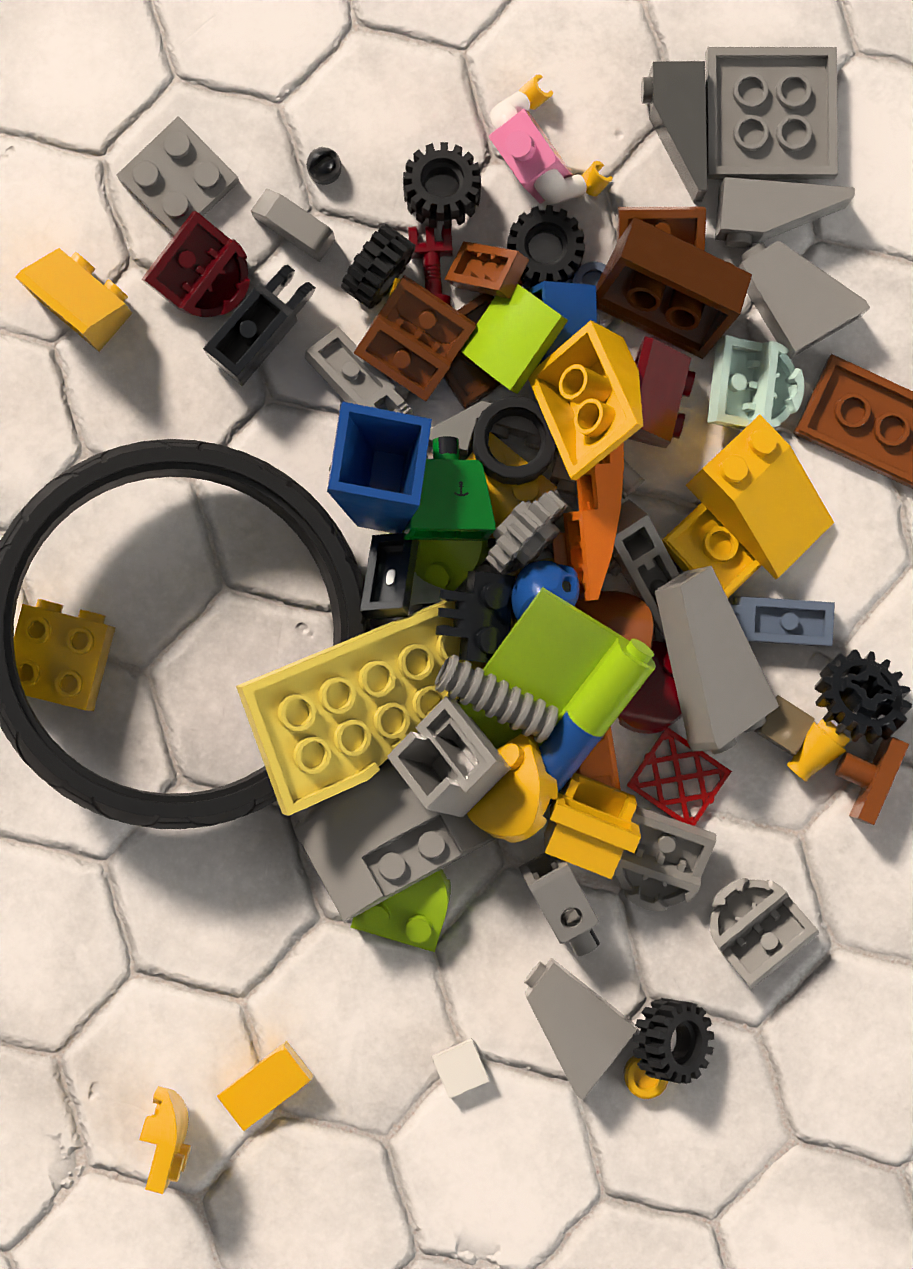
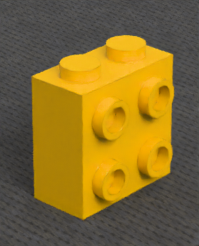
M42 599L37 600L36 607L22 604L13 642L16 666L25 695L85 711H94L116 627L104 624L105 615L80 609L78 617L62 614L64 605Z

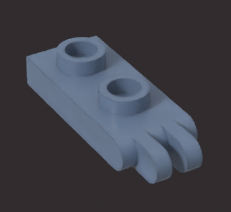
M733 597V605L731 607L748 642L833 646L835 602Z

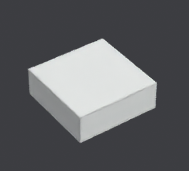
M472 1038L432 1055V1060L449 1099L490 1081Z

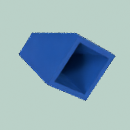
M341 402L327 492L357 527L389 533L403 532L420 506L432 419Z

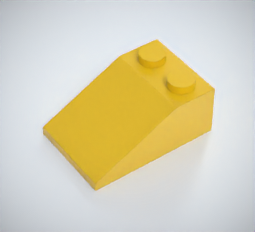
M591 320L539 364L528 378L570 479L578 480L643 427L639 370L622 336Z
M758 415L685 485L775 580L834 524L833 519L791 446L761 415Z

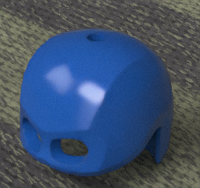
M536 561L526 565L517 575L511 595L512 610L517 621L542 587L575 606L579 597L580 587L576 570L571 566L557 564L552 561ZM563 581L571 584L570 592H566L562 588Z

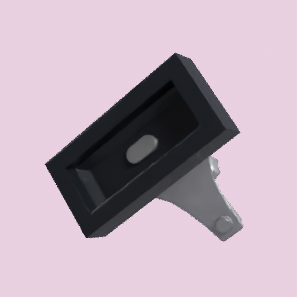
M403 533L372 535L360 611L366 620L408 617L409 613L412 614L428 607V605H434L443 601L439 599L440 590L445 589L423 581L415 572L418 540H403Z

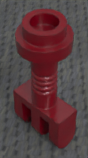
M442 225L441 236L443 241H435L434 228L425 226L426 242H418L419 233L417 226L408 227L409 240L416 245L411 259L423 258L425 289L452 307L451 297L442 294L440 277V257L453 256L451 228L444 229V225Z

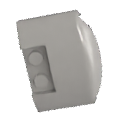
M389 759L379 766L380 770L368 781L308 807L301 822L298 820L294 827L297 838L344 923L497 838L476 826L467 814L462 818L427 810Z

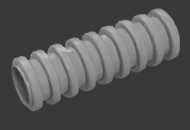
M455 654L445 660L435 680L436 691L440 693L444 690L448 691L447 695L449 698L459 697L461 704L467 705L471 703L473 704V710L479 712L483 709L485 710V716L489 718L495 715L498 723L504 724L508 722L510 723V729L515 731L520 728L522 729V735L528 737L532 734L534 735V740L538 743L543 742L549 737L558 719V708L556 706L546 707V702L542 699L534 701L532 694H521V689L517 686L512 689L509 688V683L505 680L497 682L495 675L492 673L488 676L484 675V670L480 667L475 670L472 669V664L468 661L460 663L459 657Z

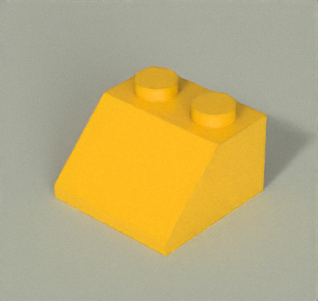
M58 248L20 270L15 278L31 295L98 352L101 351L132 315L131 310L124 303L128 296L109 279L103 285L91 274L95 271V268L77 252L69 257Z

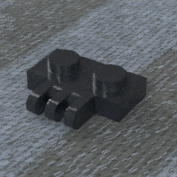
M468 571L466 592L440 590L439 599L455 601V609L438 608L437 617L452 618L454 621L453 627L449 625L436 626V635L461 637L459 660L488 663L509 634L512 615L511 595L516 576Z

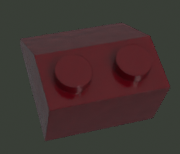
M647 336L644 337L635 357V364L639 370L643 427L628 439L667 448L672 438H680L685 414L678 411L682 396L690 397L696 372L689 371L691 357Z

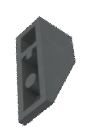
M705 61L653 62L649 76L642 77L641 102L642 104H649V119L692 201L702 202L707 192Z

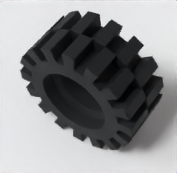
M440 142V150L436 151L433 143L426 145L425 155L420 149L413 153L414 162L408 159L405 165L406 172H403L404 201L407 202V209L412 215L416 212V220L421 224L428 218L429 227L437 229L438 221H444V229L452 228L453 219L456 220L458 225L465 223V214L469 217L474 215L476 205L479 206L481 197L480 167L478 162L473 164L474 156L469 151L462 156V147L456 144L453 151H448V142ZM448 175L457 180L459 188L453 195L437 197L430 194L425 185L431 177Z
M546 205L545 210H539V206L533 207L529 214L526 215L523 212L519 215L517 223L513 222L510 228L507 249L519 251L529 259L520 279L523 284L525 281L531 283L530 288L543 281L566 283L569 278L572 279L576 271L581 266L585 252L583 229L579 230L577 219L575 217L572 219L567 217L568 211L562 208L560 212L553 211L554 206ZM540 233L555 235L562 245L560 257L551 263L536 261L531 256L528 247L534 236Z
M388 224L382 225L378 232L375 231L372 234L370 241H366L362 251L357 253L353 259L355 261L347 269V274L343 277L341 288L368 309L374 308L375 305L381 302L383 296L385 297L389 293L390 288L394 284V279L403 274L406 269L405 266L410 262L411 255L415 252L416 245Z
M667 998L650 1002L652 1008L645 1007L641 1012L645 1020L637 1019L635 1024L636 1027L640 1028V1034H633L632 1041L639 1043V1047L633 1050L634 1057L641 1058L637 1065L641 1070H645V1074L649 1077L679 1084L691 1083V1078L698 1079L702 1075L699 1068L706 1069L710 1063L705 1059V1055L713 1054L714 1047L708 1046V1040H714V1032L707 1031V1028L712 1025L711 1019L704 1017L706 1011L702 1007H697L698 1004ZM676 1029V1044L671 1052V1039Z

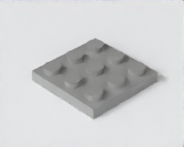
M707 47L705 53L707 179H724L725 177L742 179H835L838 175L837 47Z

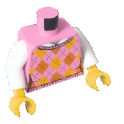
M540 74L535 75L518 92L503 100L492 109L490 121L495 131L489 135L490 140L522 186L540 204L544 201L550 204H557L582 196L585 193L595 197L598 196L613 179L612 176L606 178L598 173L604 164L600 161H594L582 176L579 174L573 175L528 111L529 109H537L553 95L552 90L545 93L539 88L537 82L543 76Z

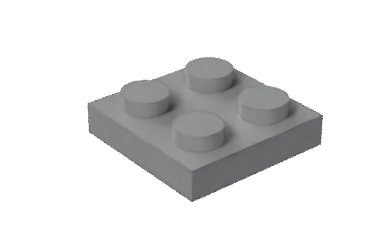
M179 116L116 174L128 190L173 236L192 211H197L204 216L240 182L238 176Z

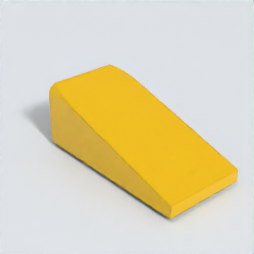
M285 1041L218 1094L217 1097L241 1129L245 1131L309 1083L313 1078V1074L290 1044Z

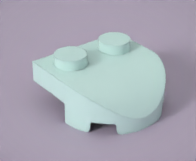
M729 335L722 336L716 343L707 423L744 430L758 415H761L772 427L780 426L790 414L797 412L804 395V377L802 370L795 368L787 355L789 349L775 341L760 343Z

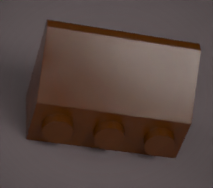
M634 217L618 240L596 285L597 309L703 359L741 314L752 274L697 248L691 243L670 235L652 224Z

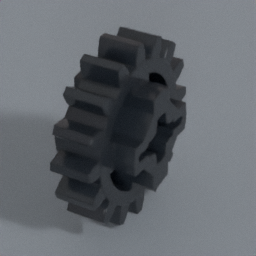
M855 649L847 657L842 653L838 654L820 672L821 679L817 682L814 689L822 693V695L815 703L816 706L826 707L828 710L822 718L824 722L835 720L838 723L835 733L840 735L845 730L851 732L852 742L856 743L865 735L867 742L874 744L880 737L884 740L889 739L907 721L905 714L912 708V703L904 700V698L911 690L910 687L899 685L898 681L903 676L901 671L891 673L888 670L890 660L886 659L879 664L875 662V653L872 651L862 659L858 650Z

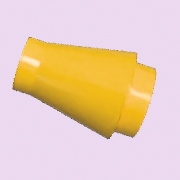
M821 719L818 724L813 722L799 751L786 764L805 782L816 772L847 751L844 747L851 739L844 732L840 735L835 733L837 726L831 721L824 722Z

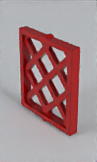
M666 727L650 751L644 755V760L626 786L675 820L695 826L709 804L714 802V797L732 771L703 751L692 752L691 750L690 752L677 754L675 740L690 750L691 748L685 738L669 727ZM669 739L671 755L656 758L655 752L662 741ZM694 757L696 772L681 775L678 759ZM700 757L717 769L702 771ZM673 761L675 776L660 779L657 763ZM652 765L654 780L639 783L638 776L645 766ZM719 774L720 780L711 792H706L704 776ZM698 778L700 794L685 796L682 781ZM677 782L679 797L664 800L661 784ZM656 786L658 800L640 788ZM702 799L703 805L694 817H689L686 802ZM681 803L683 818L666 807V805Z

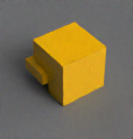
M575 772L563 787L561 794L558 793L557 799L551 803L550 820L544 832L545 853L612 879L624 850L635 853L641 839L639 825L631 822L637 807L636 797Z

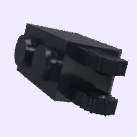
M288 264L281 267L265 287L262 284L255 287L203 348L208 358L241 386L247 382L298 321L296 315L306 302L309 301L315 291V286L310 282H305L296 290L295 294L286 304L282 302L277 296L290 283L295 272Z

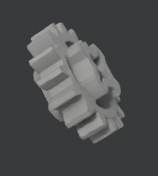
M552 490L548 493L545 492L538 501L535 500L533 503L529 500L526 503L522 501L494 531L493 536L497 539V544L488 552L489 555L485 560L503 575L506 571L509 572L516 563L519 564L521 562L525 566L527 563L530 564L535 561L560 533L561 530L555 526V522L563 516L564 510L568 507L567 504Z

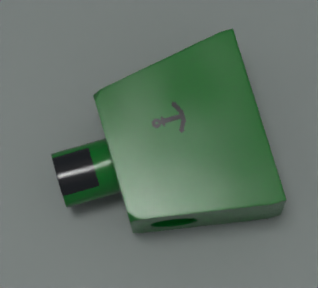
M443 436L433 439V459H426L420 506L405 527L403 540L486 541L496 530L483 464L479 460H460L458 438Z

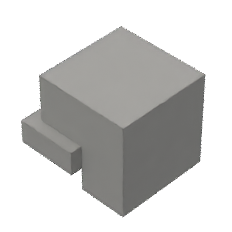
M447 696L415 727L419 733L411 731L387 756L427 810L462 818L511 769L472 717H469L455 699Z

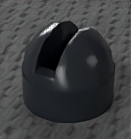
M319 147L314 149L308 156L307 170L314 182L328 185L338 179L341 174V161L334 150ZM325 157H332V159L325 162L317 171L313 168Z

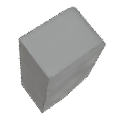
M266 189L251 210L252 216L318 262L322 260L335 241L334 232L330 227L283 195Z

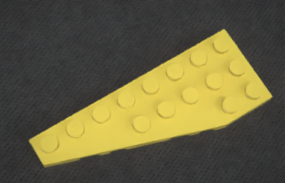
M545 558L540 561L553 562V558ZM523 568L513 571L506 575L516 576V580L517 575ZM443 600L409 614L408 617L392 621L236 686L282 814L290 816L371 779L380 770L379 766L388 759L387 756L411 731L417 733L418 730L415 727L445 696L448 697V691L444 690L440 693L435 690V680L448 657H451L453 654L459 657L461 637L436 635V626L449 625L453 627L454 619L437 616L438 608L455 609V601ZM513 610L511 615L510 631L517 623V619L513 613ZM459 660L460 663H463V662L467 661V660ZM468 661L472 664L471 668L474 670L478 667L483 669L487 664L486 662Z

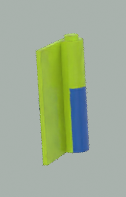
M542 587L483 670L486 676L491 673L495 675L497 682L507 681L511 689L515 686L519 687L523 695L526 693L532 694L534 701L542 699L546 702V707L554 705L558 708V719L553 731L546 740L538 743L546 773L557 780L558 793H560L651 675L656 665L652 659L654 653L646 644L634 638L629 641ZM460 701L458 702L464 712L469 717H472L496 749L522 734V729L520 728L515 731L510 729V723L508 722L504 724L498 723L495 715L489 718L485 716V710L481 709L477 712L473 710V704L463 705Z

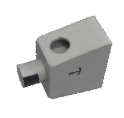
M543 853L518 867L559 943L562 944L569 941L577 956H583L595 950L600 945V942L592 927L596 926L599 920L567 862Z

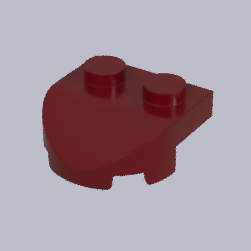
M192 211L141 279L177 309L199 317H214L229 313L244 299L250 284L246 261L247 255L241 245L235 239L227 237L197 211Z
M653 641L652 651L654 656L652 659L656 667L617 717L621 726L633 732L642 734L659 733L682 717L665 642Z

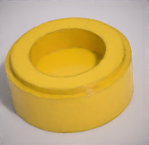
M633 1055L627 1061L623 1072L624 1081L629 1091L642 1099H652L659 1096L666 1089L668 1081L647 1076L645 1074L646 1071L641 1070L637 1065L641 1058H636Z

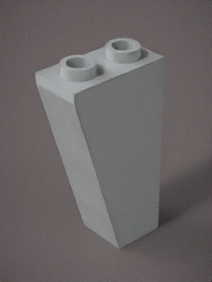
M707 566L683 572L655 590L688 744L692 752L711 750L713 754H718L732 748L737 743L735 738L741 733L753 731L764 725L767 721L765 716L778 708L779 705L713 567Z

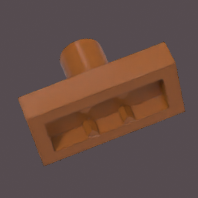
M463 241L445 280L456 288L510 299L517 284L523 285L520 278L529 259L516 250Z
M890 737L887 740L882 739L872 763L848 752L842 755L836 767L835 775L861 787L850 812V817L866 824L875 825L909 747L908 743L895 737Z

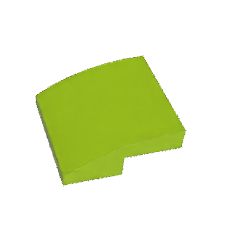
M517 284L510 299L495 296L460 351L510 391L518 394L564 328L568 319L520 284Z

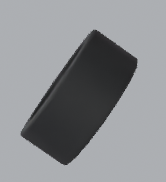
M510 396L494 401L482 411L474 426L473 452L475 458L483 464L484 472L488 477L502 484L521 485L534 481L548 469L555 455L556 444L541 408L537 402L529 398ZM509 416H522L532 421L541 437L540 450L536 457L528 464L518 467L507 466L499 462L491 453L488 444L489 433L493 426L502 418Z

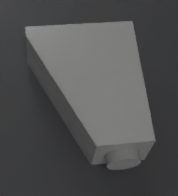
M779 240L768 247L761 242L741 255L743 262H741L738 268L752 274L747 294L776 342L789 349L787 355L790 359L859 319L870 309L865 299Z
M551 958L546 965L539 962L526 977L524 983L529 987L525 991V995L575 1094L584 1100L638 1029L631 1020Z

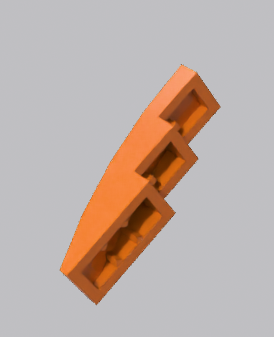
M624 442L576 480L579 511L563 513L568 566L576 570L580 585L577 601L599 599L611 561L621 511Z

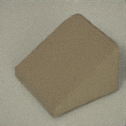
M777 695L776 700L779 707L765 716L766 723L755 729L754 732L788 754L796 755L815 718Z

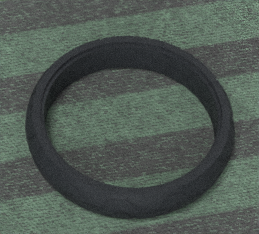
M183 439L141 441L93 455L54 478L23 507L0 540V727L22 760L42 780L47 782L49 786L62 796L85 809L87 808L108 819L148 828L187 829L214 826L244 817L277 801L265 766L240 780L206 791L191 793L142 791L110 781L81 765L51 738L39 722L20 682L13 642L17 599L33 558L44 541L64 519L100 494L127 483L145 479L186 477L212 481L249 495L282 518L298 535L317 564L327 589L334 627L333 646L371 631L370 619L366 620L360 611L364 582L353 552L339 527L320 503L284 472L248 453L220 444Z

